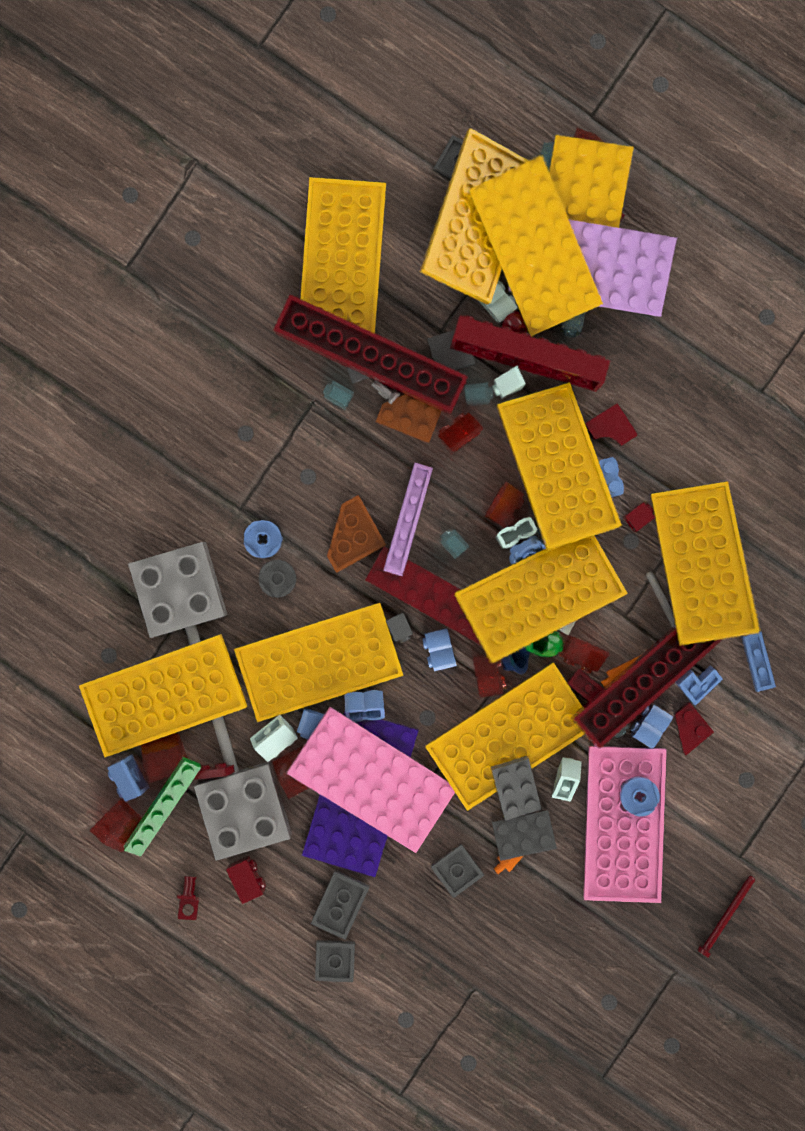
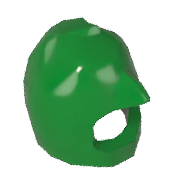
M555 631L525 646L526 651L538 656L553 657L562 652L564 643L560 632Z

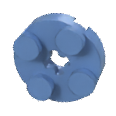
M255 521L244 532L245 548L254 557H271L281 547L283 540L281 531L270 521ZM260 534L262 536L267 535L266 540L268 542L266 544L259 543L260 538L258 536Z
M532 535L521 544L514 545L510 549L509 561L511 565L546 549L545 544L537 536Z
M633 777L621 786V804L629 813L641 817L651 814L655 810L654 808L657 806V803H659V790L648 778ZM639 791L642 794H645V796L642 797V801L635 799V796Z

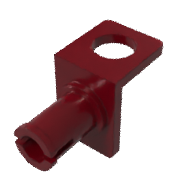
M184 876L183 894L176 897L180 899L178 919L197 920L199 898L194 895L197 877ZM187 904H191L194 908L190 916H186L183 913V907Z

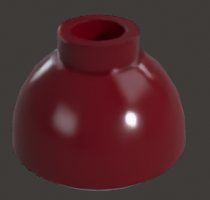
M512 312L504 319L502 327H508L513 332L519 334L520 332L527 333V327L520 312Z

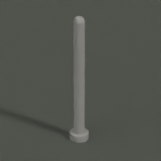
M650 571L646 573V576L671 626L674 627L673 611L654 573Z

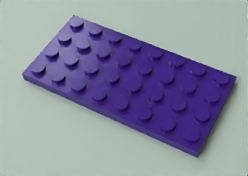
M384 719L355 722L411 758L418 729ZM320 794L302 856L376 877L387 835Z

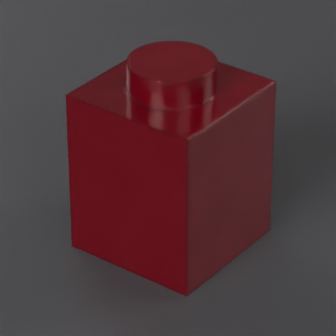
M642 502L622 518L633 532H637L653 520L655 516L653 515V508L648 503Z

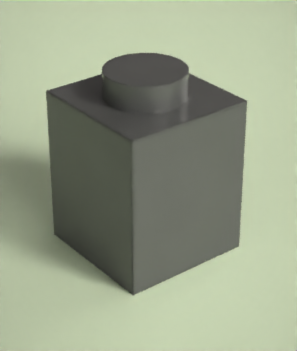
M404 612L386 620L395 642L399 640L400 643L411 639L410 635L413 632Z

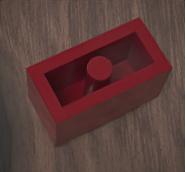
M250 856L229 864L226 868L242 904L262 896L266 887L263 877H259L257 873L258 866L255 860H251Z

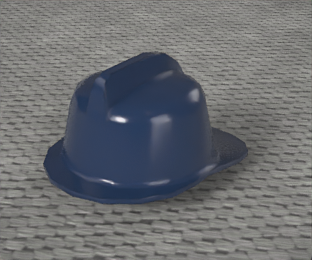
M523 647L502 658L503 670L515 671L520 675L525 674L528 668L530 652L526 651V648Z

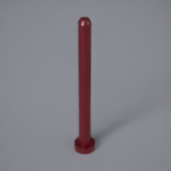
M748 876L703 947H698L697 950L707 958L711 955L710 949L755 882L753 876Z

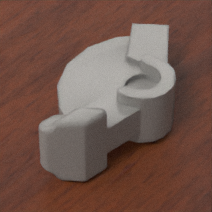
M376 380L371 384L384 399L389 398V404H392L400 395L397 391L392 393L391 389Z

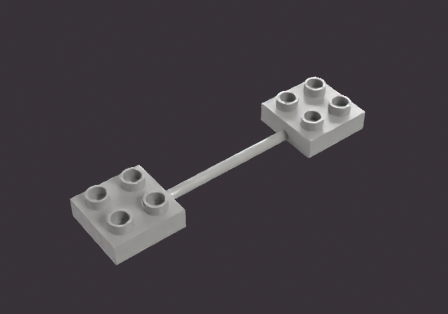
M200 542L128 564L150 638L185 628L189 644L193 645L201 642L196 624L227 616L206 542ZM223 716L213 719V726L224 762H226V765H234L235 772L228 776L207 779L198 782L194 786L215 860L217 861L290 839L292 831L271 761L239 770Z

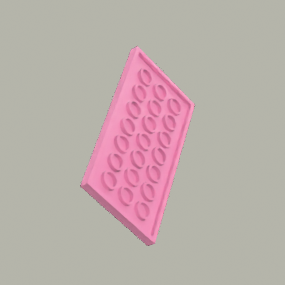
M331 707L328 708L287 771V774L415 853L455 793L447 780Z
M588 746L584 900L661 903L666 777L665 748L602 746L599 749L595 746ZM637 776L648 778L657 786L660 800L651 814L641 817L635 816L622 806L620 801L621 786L630 778ZM639 791L637 792L635 799L642 801V797L645 796V794H642Z

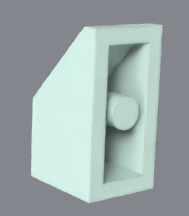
M515 367L494 379L492 388L496 396L504 399L522 390L525 382L518 367Z
M562 758L558 767L552 798L571 802L580 782L582 761Z

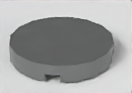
M272 560L264 564L258 577L259 586L262 591L268 596L276 598L284 597L291 593L297 581L294 568L282 560Z

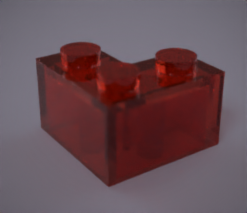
M487 654L472 656L480 697L504 694L503 689L507 688L506 681L498 669L502 667L501 660L491 664Z

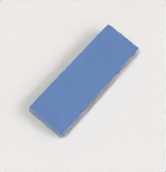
M762 632L741 636L755 691L759 692L776 687Z

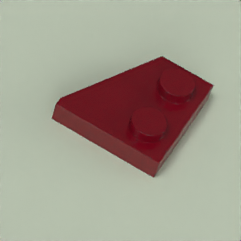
M687 702L674 713L684 755L689 754L714 733L690 702Z

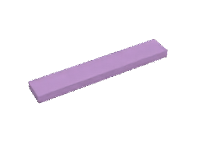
M414 463L383 571L399 576L403 575L433 470L431 467Z

